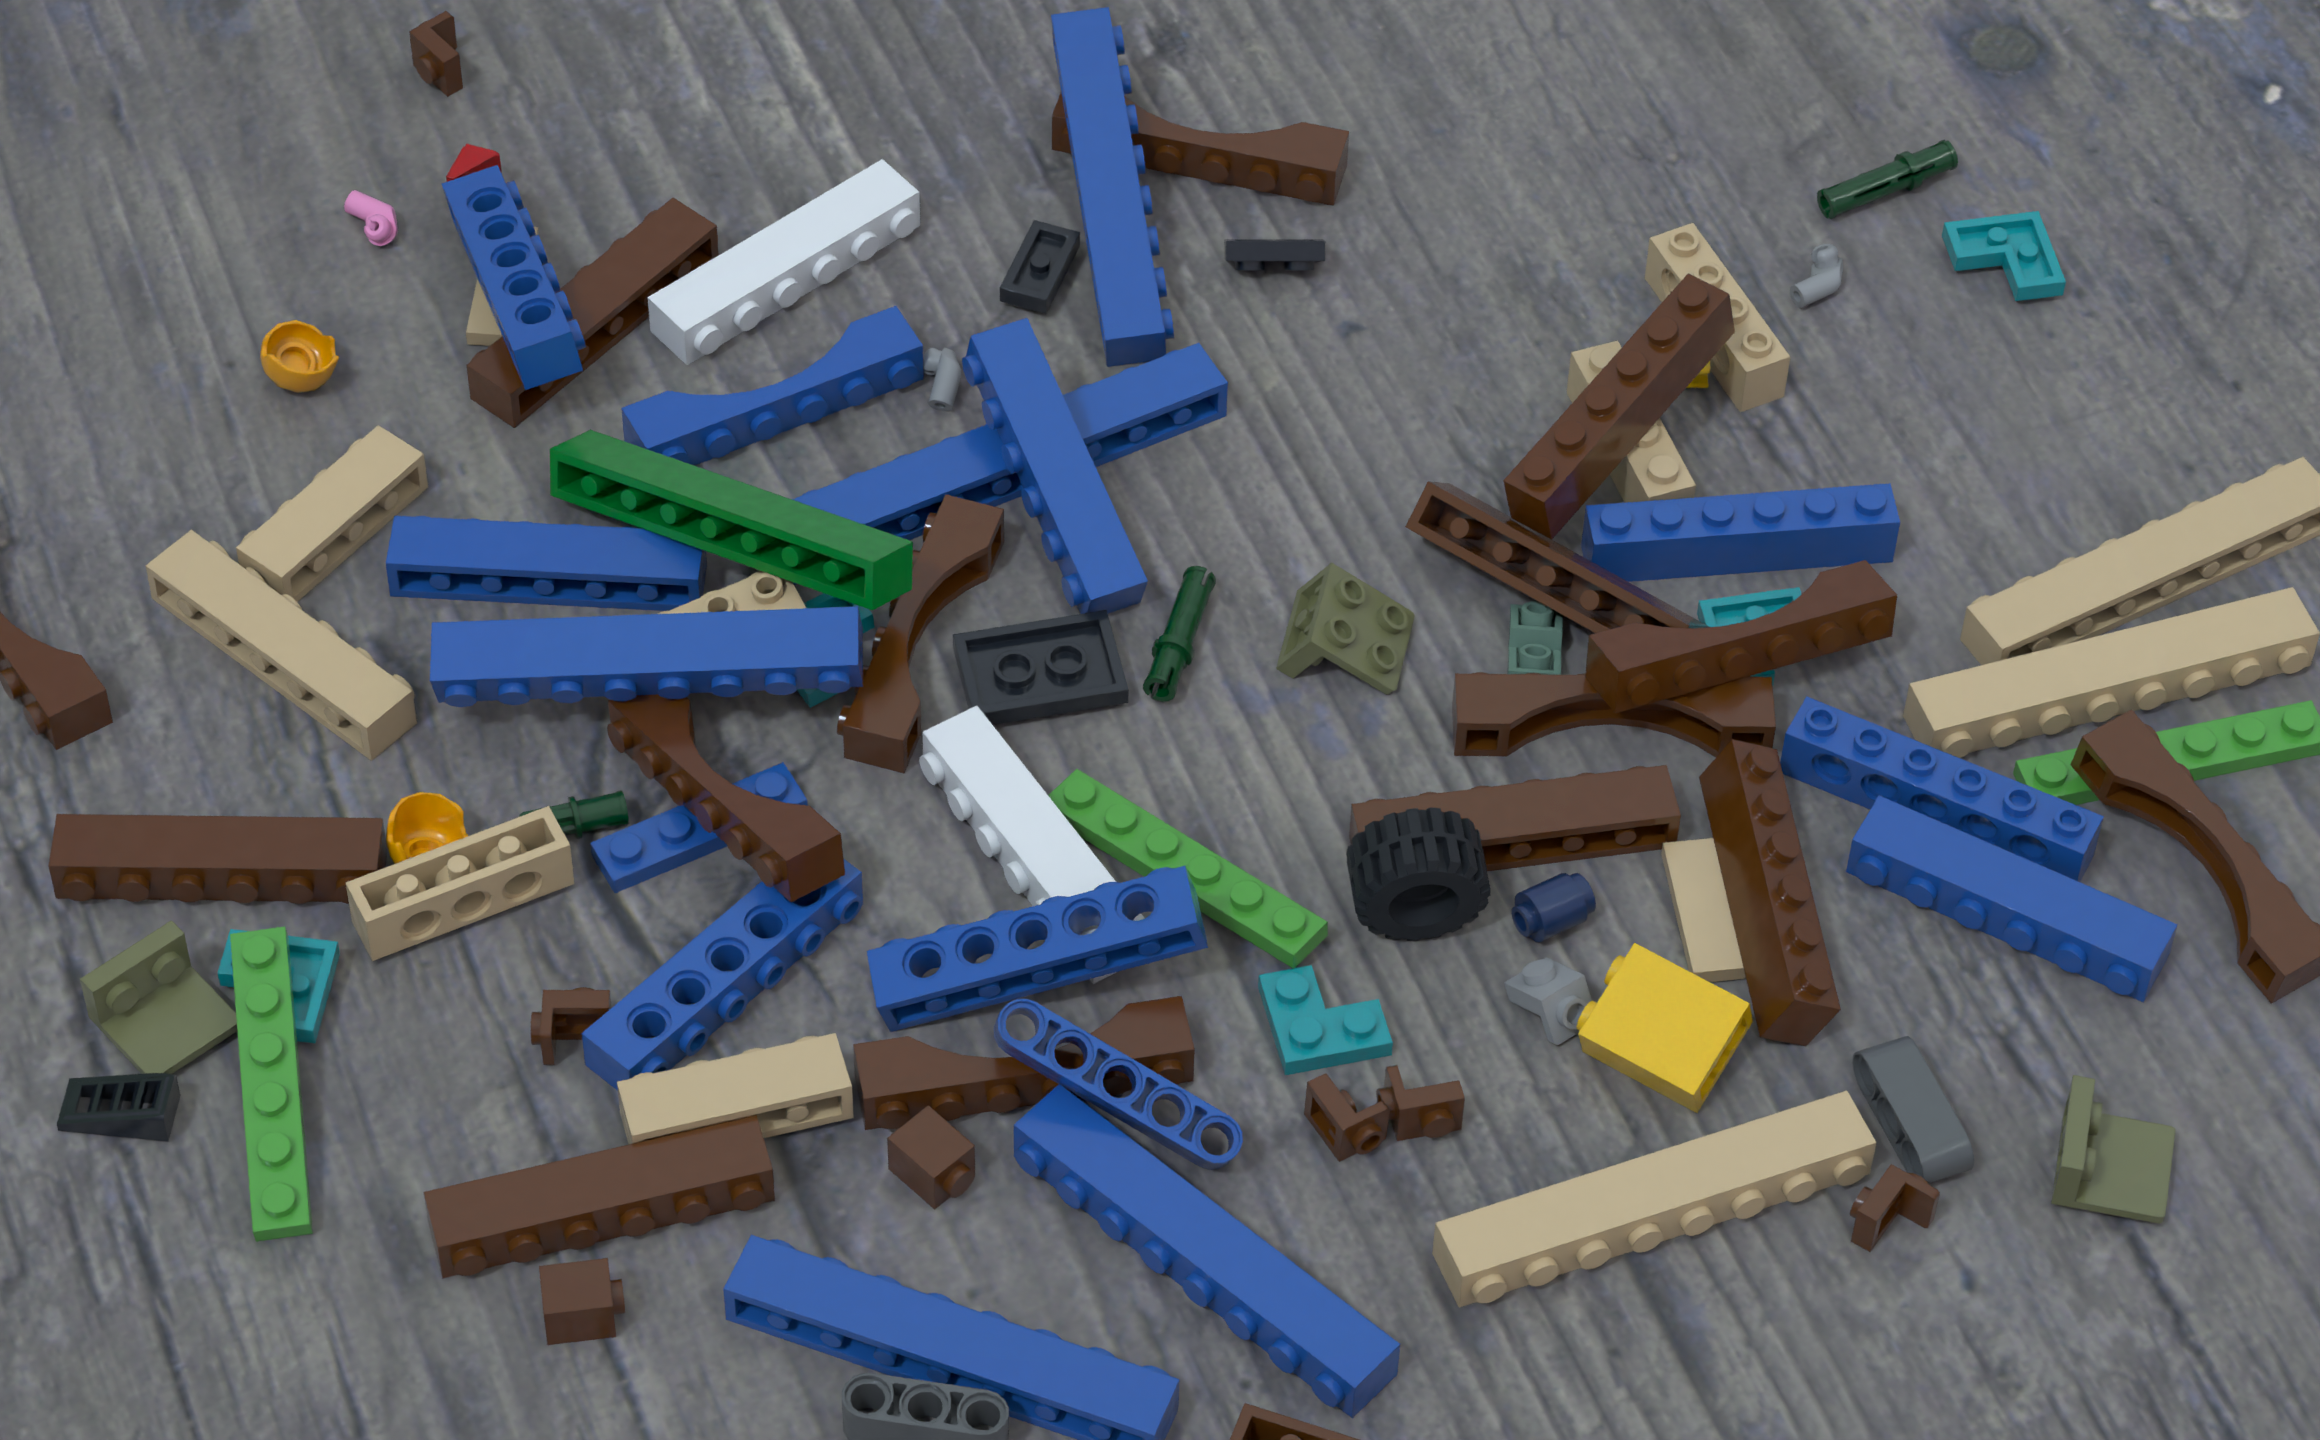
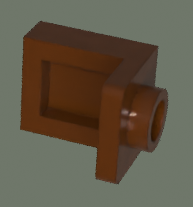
M444 11L409 31L413 66L417 69L420 77L427 84L433 83L449 97L463 89L460 56L455 51L457 39L454 17L448 11Z
M587 987L575 988L573 990H543L542 1011L532 1012L531 1044L541 1045L543 1065H555L557 1040H582V1033L612 1008L610 990H594Z
M1398 1066L1386 1067L1384 1088L1377 1089L1376 1097L1377 1103L1384 1101L1390 1110L1389 1121H1391L1397 1141L1424 1136L1438 1138L1452 1131L1462 1130L1465 1097L1459 1080L1405 1090Z
M1891 1164L1873 1190L1865 1186L1855 1199L1850 1210V1216L1855 1218L1851 1242L1871 1252L1898 1214L1923 1228H1928L1934 1220L1940 1192L1930 1186L1921 1176L1907 1173Z

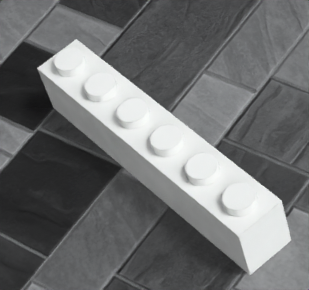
M881 159L649 296L650 331L686 365L704 355L713 353L720 345L744 331L753 329L760 321L782 308L793 305L800 297L822 284L831 282L837 275L857 263L870 259L877 251L897 239L911 234L914 229L920 226L919 191Z
M978 706L972 707L922 732L923 755L919 757V762L923 774L932 785L938 783L943 789L954 815L960 821L966 819L975 831L981 850L989 858L994 856L1001 864L1005 878L1016 894L1023 893L1032 906H1036L1054 896L1070 897L1092 891L1103 883L1116 882ZM1139 914L1134 918L1133 921H1139L1145 918L1142 914ZM1098 926L1088 927L1084 931H1082L1080 935L1090 934L1094 932L1098 928ZM1114 973L1092 978L1090 981L1095 984Z

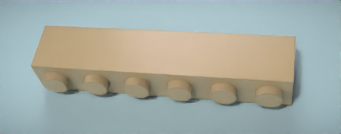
M191 529L145 565L151 597L154 601L371 761L417 724L414 705L415 694L410 684L403 677L397 674L392 676L378 666L367 651L360 647L353 648L342 640L330 624L323 620L316 621L302 610L293 597L288 594L281 595L272 589L256 570L251 567L244 568L231 559L219 543L215 541L208 542Z

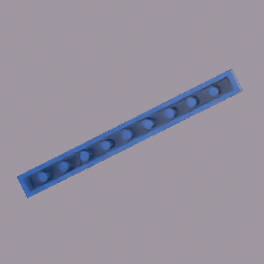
M1196 343L1180 350H1173L1160 358L1142 365L1127 368L1116 375L1098 382L1080 386L1076 390L1064 394L1063 397L1094 465L1098 467L1225 417L1227 415L1228 382L1200 343ZM985 424L958 436L945 438L937 444L914 453L901 455L893 461L870 470L857 472L844 480L826 487L808 491L792 500L911 540L923 535L929 513L938 512L945 494L996 507L1021 497L1023 486L1017 473L1011 474L1004 463L1001 450L1003 442L997 429L991 430Z

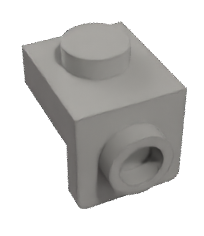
M1546 957L1527 964L1521 973L1504 982L1510 1002L1541 1016L1549 1042L1559 1045L1579 1033V1030L1576 1029L1578 1019L1585 1006L1592 1000L1584 974Z

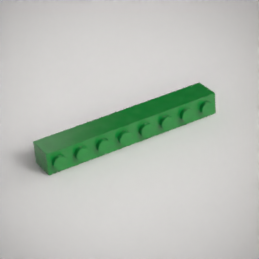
M591 429L550 448V496L872 611L912 590L913 541Z

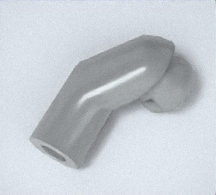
M1823 244L1815 247L1811 253V258L1814 262L1811 266V277L1790 287L1791 298L1797 307L1803 308L1836 292L1841 286L1843 260L1838 257V249L1834 245Z
M932 347L926 350L923 358L924 372L927 375H935L928 404L937 410L951 411L961 380V368L954 351L948 348H944L941 351Z

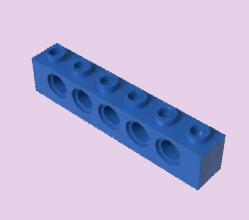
M498 165L442 183L453 223L524 389L527 390L583 371L578 350L586 348L581 329L577 320L573 319L564 291L560 290L551 262L548 263L541 239L535 233L531 217L527 208L523 206L515 181L506 183Z
M1806 696L1785 733L1780 761L1784 775L1867 809L1872 808L1880 795L2078 882L2083 878L2095 854L2104 816Z
M844 859V876L793 902H790L774 887H767L763 882H760L582 1033L585 1065L618 1091V1081L631 1079L641 1073H658L670 1070L687 1055L692 1056L699 1052L712 1033L725 1022L729 1023L736 1020L743 1013L747 1004L764 989H771L776 986L788 968L802 956L807 957L813 954L820 947L824 938L841 923L846 924L855 918L863 905L862 872Z
M1186 866L1178 868H1159L1153 870L1147 876L1122 883H1103L1092 891L1070 897L1054 896L1046 899L1040 905L1017 911H998L990 915L988 919L973 923L946 925L939 928L935 933L917 938L894 939L888 941L882 947L868 950L867 956L876 1007L889 1031L893 1032L1208 948L1195 887ZM1143 912H1152L1143 920L1133 921L1137 915ZM1098 926L1094 932L1080 935L1086 928ZM1038 940H1045L1041 946L1035 949H1027L1032 943ZM992 954L988 960L982 963H975L979 957ZM939 968L932 976L922 978L928 970Z

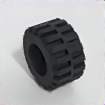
M1431 807L1426 810L1412 808L1406 809L1405 812L1401 813L1393 812L1384 815V819L1380 821H1372L1364 826L1365 831L1356 833L1352 838V845L1348 846L1346 856L1355 913L1361 925L1368 926V931L1375 935L1385 934L1387 939L1398 940L1403 938L1407 939V941L1441 937V934L1453 933L1463 928L1462 925L1464 923L1474 921L1479 917L1478 912L1485 910L1489 903L1488 897L1491 896L1490 884L1479 831L1475 829L1474 823L1471 820L1461 818L1457 812H1441V808Z

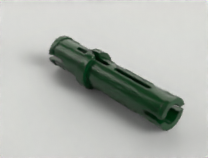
M1941 140L1937 144L1915 153L1904 151L1897 154L1893 162L1859 174L1829 188L1819 190L1817 192L1819 208L1827 219H1833L1837 215L1871 203L1905 188L1910 191L1919 188L1923 180L1945 171L1956 169L1958 166L1956 151L1948 140Z
M1191 566L1184 571L1183 580L1163 635L1154 641L1152 647L1154 659L1148 676L1144 680L1143 690L1145 694L1149 695L1152 693L1155 683H1158L1152 697L1156 701L1166 702L1175 697L1183 669L1190 665L1193 660L1194 649L1192 644L1211 591L1216 584V578L1210 572L1204 585H1201L1207 571L1205 567Z

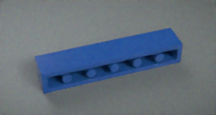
M1028 318L971 335L966 357L962 358L965 377L972 387L977 386L984 400L982 401V411L985 421L991 430L997 429L1003 442L1001 447L1002 456L1008 471L1011 474L1017 473L1023 486L1021 496L1024 507L1031 518L1037 517L1043 530L1041 540L1045 554L1051 562L1057 561L1063 574L1061 584L1067 602L1071 607L1077 605L1080 614L1107 610V614L1141 603L1148 580Z
M1891 483L1586 505L1581 548L1584 558L1628 582L1835 567L1866 560L1869 564L1893 562L1900 519Z
M394 516L386 558L390 597L669 611L703 596L707 569L706 551L641 528L546 524L528 521H489L474 518H432L427 516Z
M1880 795L1852 839L1846 872L1858 877L1864 883L1879 886L1908 899L1914 905L1927 907L1958 921L1967 928L1977 929L2007 942V944L2017 950L2027 951L2057 964L2067 972L2077 973L2107 986L2117 994L2127 995L2144 1003L2169 957L2178 924Z

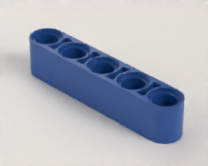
M1015 999L1007 1003L1000 1011L994 1025V1038L998 1047L1005 1053L1183 1158L1204 1169L1215 1170L1226 1166L1240 1151L1243 1143L1242 1130L1231 1116L1044 1006L1029 999ZM1017 1014L1027 1016L1034 1023L1035 1036L1027 1041L1014 1039L1006 1029V1020ZM1062 1043L1075 1044L1083 1053V1065L1077 1069L1063 1068L1055 1059V1047ZM1111 1071L1124 1073L1132 1083L1131 1094L1125 1098L1111 1096L1103 1086L1104 1075ZM1166 1099L1177 1105L1180 1111L1179 1124L1165 1127L1155 1121L1152 1115L1153 1103ZM1207 1128L1221 1130L1228 1139L1229 1147L1227 1153L1223 1155L1209 1154L1201 1144L1200 1136L1202 1131Z

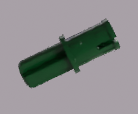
M622 790L612 794L577 801L574 796L568 797V803L550 806L565 836L575 834L576 839L582 838L583 832L629 824L627 805ZM539 809L522 812L519 817Z

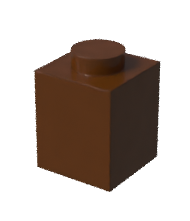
M929 1105L887 1138L888 1169L934 1210L950 1197L957 1198L962 1195L975 1178V1145Z
M608 1258L539 1266L547 1345L616 1337L614 1315L624 1314L625 1304L622 1279L610 1280Z

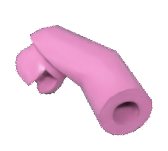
M357 190L352 191L348 195L344 205L345 212L365 221L364 233L369 241L377 246L391 243L398 233L394 208Z

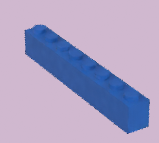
M1109 7L1052 14L1053 46L1106 365L1111 367L1152 361L1166 355L1165 339L1174 338L1171 310H1161L1159 298L1167 297L1163 267L1154 268L1152 256L1160 255L1156 226L1147 227L1145 215L1153 214L1149 185L1140 186L1138 175L1145 174L1146 172L1142 145L1133 146L1131 138L1132 134L1139 133L1135 104L1126 105L1124 95L1132 94L1128 65L1119 66L1117 55L1125 54L1121 25L1112 26Z
M858 606L432 622L430 683L438 703L445 702L454 707H468L474 705L477 701L495 700L507 705H522L529 702L530 699L549 698L560 703H575L582 700L583 697L602 696L614 701H628L634 699L636 695L656 694L667 699H681L687 697L690 693L709 692L720 697H735L742 694L743 691L763 690L773 695H788L794 693L796 689L816 688L827 693H841L849 690L850 687H863V627Z
M1062 1085L1056 1086L1014 1124V1157L1027 1174L1033 1177L1039 1175L1057 1190L1059 1196L1067 1205L1074 1209L1081 1208L1098 1221L1101 1229L1111 1239L1115 1241L1122 1240L1137 1251L1151 1270L1158 1274L1165 1273L1182 1286L1186 1295L1195 1304L1201 1307L1208 1306L1225 1319L1226 1324L1235 1335L1243 1340L1250 1339L1268 1353L1272 1362L1280 1370L1289 1374L1294 1373L1310 1385L1315 1395L1324 1404L1330 1407L1337 1406L1353 1418L1397 1376L1400 1343Z
M751 1235L723 1288L725 1316L728 1321L890 1376L985 1389L998 1393L1005 1399L1009 1407V1417L1077 1440H1165L1178 1412L1180 1379L1170 1376L1158 1367L1150 1365L1142 1367L1118 1359L1105 1349L1098 1347L1086 1348L1062 1340L1057 1334L1049 1330L1026 1328L1009 1322L998 1313L992 1311L979 1312L955 1304L950 1298L942 1294H926L902 1286L898 1281L889 1276H873L849 1268L838 1259L832 1257L819 1258L801 1252L782 1240H766Z

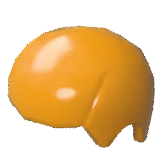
M298 320L276 324L265 335L260 351L261 364L265 374L277 387L296 393L315 391L324 385L334 372L339 356L336 355L335 339L333 336L323 335L314 325Z
M417 792L401 798L390 812L386 830V846L394 864L467 837L468 834L464 826V812L458 804L442 794Z

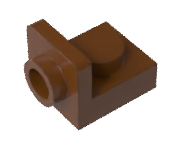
M1327 1073L1307 1082L1304 1115L1339 1162L1357 1153L1360 1155L1370 1153L1386 1139L1390 1110L1384 1101H1380L1357 1112L1355 1103L1349 1093L1344 1089L1338 1090Z

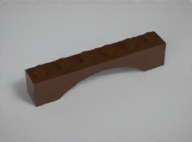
M1060 93L1052 114V150L1071 154L1062 94ZM1124 95L1126 105L1135 104ZM1135 104L1139 133L1131 135L1133 146L1142 145L1146 169L1334 206L1347 167L1349 131L1306 122L1257 133L1225 134L1201 131L1171 123Z
M945 494L938 512L929 513L923 530V546L920 551L913 550L912 590L890 602V620L887 627L879 626L872 645L873 658L869 666L863 665V687H855L854 693L856 696L852 705L845 704L841 710L837 724V734L843 736L844 758L905 773L921 736V701L912 684L909 672L915 646L928 624L946 605L965 591L989 579L1004 544V509Z
M1866 560L1820 572L1812 585L1797 599L1773 613L1750 621L1705 628L1660 627L1635 622L1591 634L1588 638L1585 677L1614 713L1622 712L1892 637L1897 594Z
M0 612V681L12 701L20 698L25 705L23 707L24 715L36 735L44 733L54 748L58 750L113 723L107 691L82 655L56 649L30 637L10 623Z
M1455 673L1452 701L1454 756L1507 757L1527 743L1551 733L1581 726L1596 725L1641 727L1670 734L1698 746L1714 757H1717L1732 739L1773 748L1776 720L1772 677L1748 676L1614 713L1587 680L1585 673L1578 675Z
M656 694L636 695L634 699L628 701L608 700L611 723L607 726V732L615 749L620 753H627L638 763L641 771L647 778H654L668 791L670 797L677 805H684L691 811L705 831L709 833L714 832L727 844L730 852L736 859L745 860L755 869L767 887H774L790 902H793L845 875L841 833L811 806L784 803L755 795L730 783L706 763L695 747L691 703L687 697L667 699Z
M2131 709L2082 736L2070 764L2103 804L2130 812L2158 826L2182 843L2203 864L2220 888L2230 910L2237 938V964L2272 1004L2319 977L2320 924L2313 922L2295 901V897L2289 887L2279 882L2263 864L2255 847L2240 837L2228 823L2223 810L2216 803L2211 802L2194 783L2189 770L2183 764L2177 763L2164 748L2155 730L2151 726L2144 724Z
M1182 996L1129 1003L1110 1021L1090 1033L1176 1085L1191 1082L1194 1079L1195 1048ZM909 1036L853 1044L854 1074L865 1130L900 1128L928 1105L946 1121L955 1120L964 1115L991 1111L1005 1113L1018 1107L1036 1105L1059 1085L1013 1057L989 1058L961 1055L929 1046ZM1069 1043L1054 1050L1055 1059L1063 1068L1077 1069L1083 1065V1053L1075 1044ZM1111 1071L1104 1075L1103 1086L1111 1096H1117L1132 1090V1083L1124 1073ZM1071 1092V1093H1072L1073 1095H1075L1077 1098H1081L1080 1096H1078V1095H1076L1075 1093Z

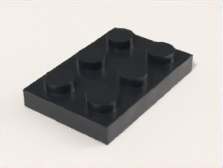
M1107 610L953 634V650L968 709L978 706L992 725L1128 703L1129 689Z

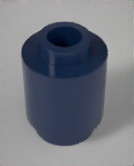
M1560 873L1517 893L1514 900L1515 907L1512 908L1511 914L1520 934L1525 937L1529 936L1533 941L1540 943L1584 923L1587 920L1588 914L1595 911L1596 901L1591 886L1581 874L1573 873L1568 875Z

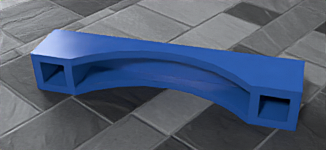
M894 306L851 322L841 339L824 357L804 371L779 383L752 391L724 395H696L665 391L622 407L624 441L694 466L713 458H720L737 449L761 440L771 439L782 432L806 423L816 422L827 415L851 406L861 405L867 400L896 389L906 388L912 383L923 380V345L898 307Z

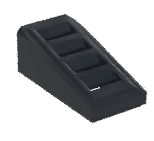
M146 1073L69 1078L57 1121L58 1131L169 1142L181 1096L176 1074ZM80 1098H91L87 1112L76 1113ZM103 1099L111 1100L108 1111H100ZM123 1101L131 1102L129 1110H121ZM144 1103L152 1104L151 1108L142 1109Z

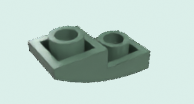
M1531 601L1523 605L1511 604L1507 674L1539 673L1561 675L1562 614L1539 601Z

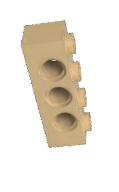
M1691 223L1650 237L1645 280L1661 302L1666 299L1688 273L1730 294L1735 333L1710 360V371L1737 409L1743 412L1783 398L1790 355L1695 224Z
M544 807L346 882L352 923L371 960L380 959L573 885L571 848L550 807Z

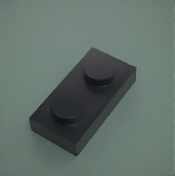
M1034 220L1000 286V301L1047 314L1080 247V232Z
M1224 239V259L1226 261H1235V270H1265V261H1284V270H1314V261H1325V241L1323 239Z

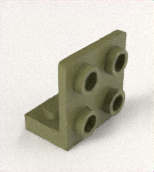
M1331 562L1297 590L1276 669L1293 679L1310 665L1317 666L1326 658L1384 694L1390 695L1397 689L1415 615L1411 610Z
M172 920L80 978L89 1018L141 1074H173L237 1032L236 1012L191 966L185 933Z
M2073 1075L2063 1112L2051 1204L2158 1224L2162 1223L2167 1207L2175 1128L2158 1123L2103 1114V1103L2093 1101L2095 1079Z

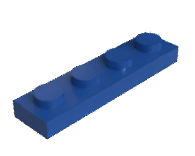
M784 762L732 783L758 796L784 803L808 806L806 796ZM681 805L590 843L593 859L613 892L618 893L725 848L727 844L714 832L709 833L705 831L697 817L684 805Z

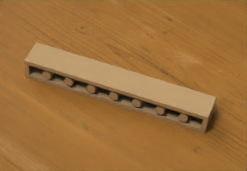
M2304 457L2285 465H2275L2261 476L2243 484L2240 482L2232 484L2216 496L2202 502H2192L2180 512L2160 521H2149L2139 530L2119 539H2109L2097 549L2077 558H2066L2056 567L2034 577H2024L2010 588L1992 596H1981L1966 608L1960 640L1981 665L2096 637L2320 536V474Z
M2291 587L1909 683L1903 717L1916 741L1961 758L1968 753L1995 746L2006 747L2018 740L2042 734L2053 735L2063 731L2065 728L2089 722H2104L2113 716L2124 714L2131 709L2133 711L2140 709L2151 710L2163 703L2187 697L2198 698L2210 691L2234 685L2245 686L2257 679L2281 673L2292 674L2298 672L2304 667L2311 666L2320 632L2295 589Z
M1843 1091L1436 1222L1432 1254L1459 1308L1475 1302L1489 1303L1500 1298L1506 1292L1527 1285L1541 1286L1549 1283L1558 1275L1579 1268L1594 1269L1604 1264L1608 1259L1632 1251L1637 1253L1646 1252L1668 1239L1684 1234L1688 1236L1698 1235L1708 1230L1712 1225L1736 1217L1738 1219H1747L1755 1216L1764 1208L1785 1201L1799 1202L1808 1198L1816 1191L1837 1184L1841 1186L1854 1184L1865 1175L1870 1174L1876 1141L1848 1091Z

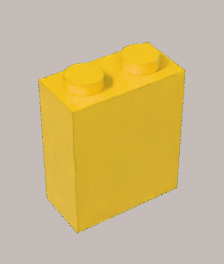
M1634 943L1626 957L1619 955L1613 961L1604 981L1608 985L1598 1002L1591 1000L1585 1006L1578 1019L1576 1029L1579 1030L1578 1035L1582 1051L1698 1113L1753 1023L1750 1003Z

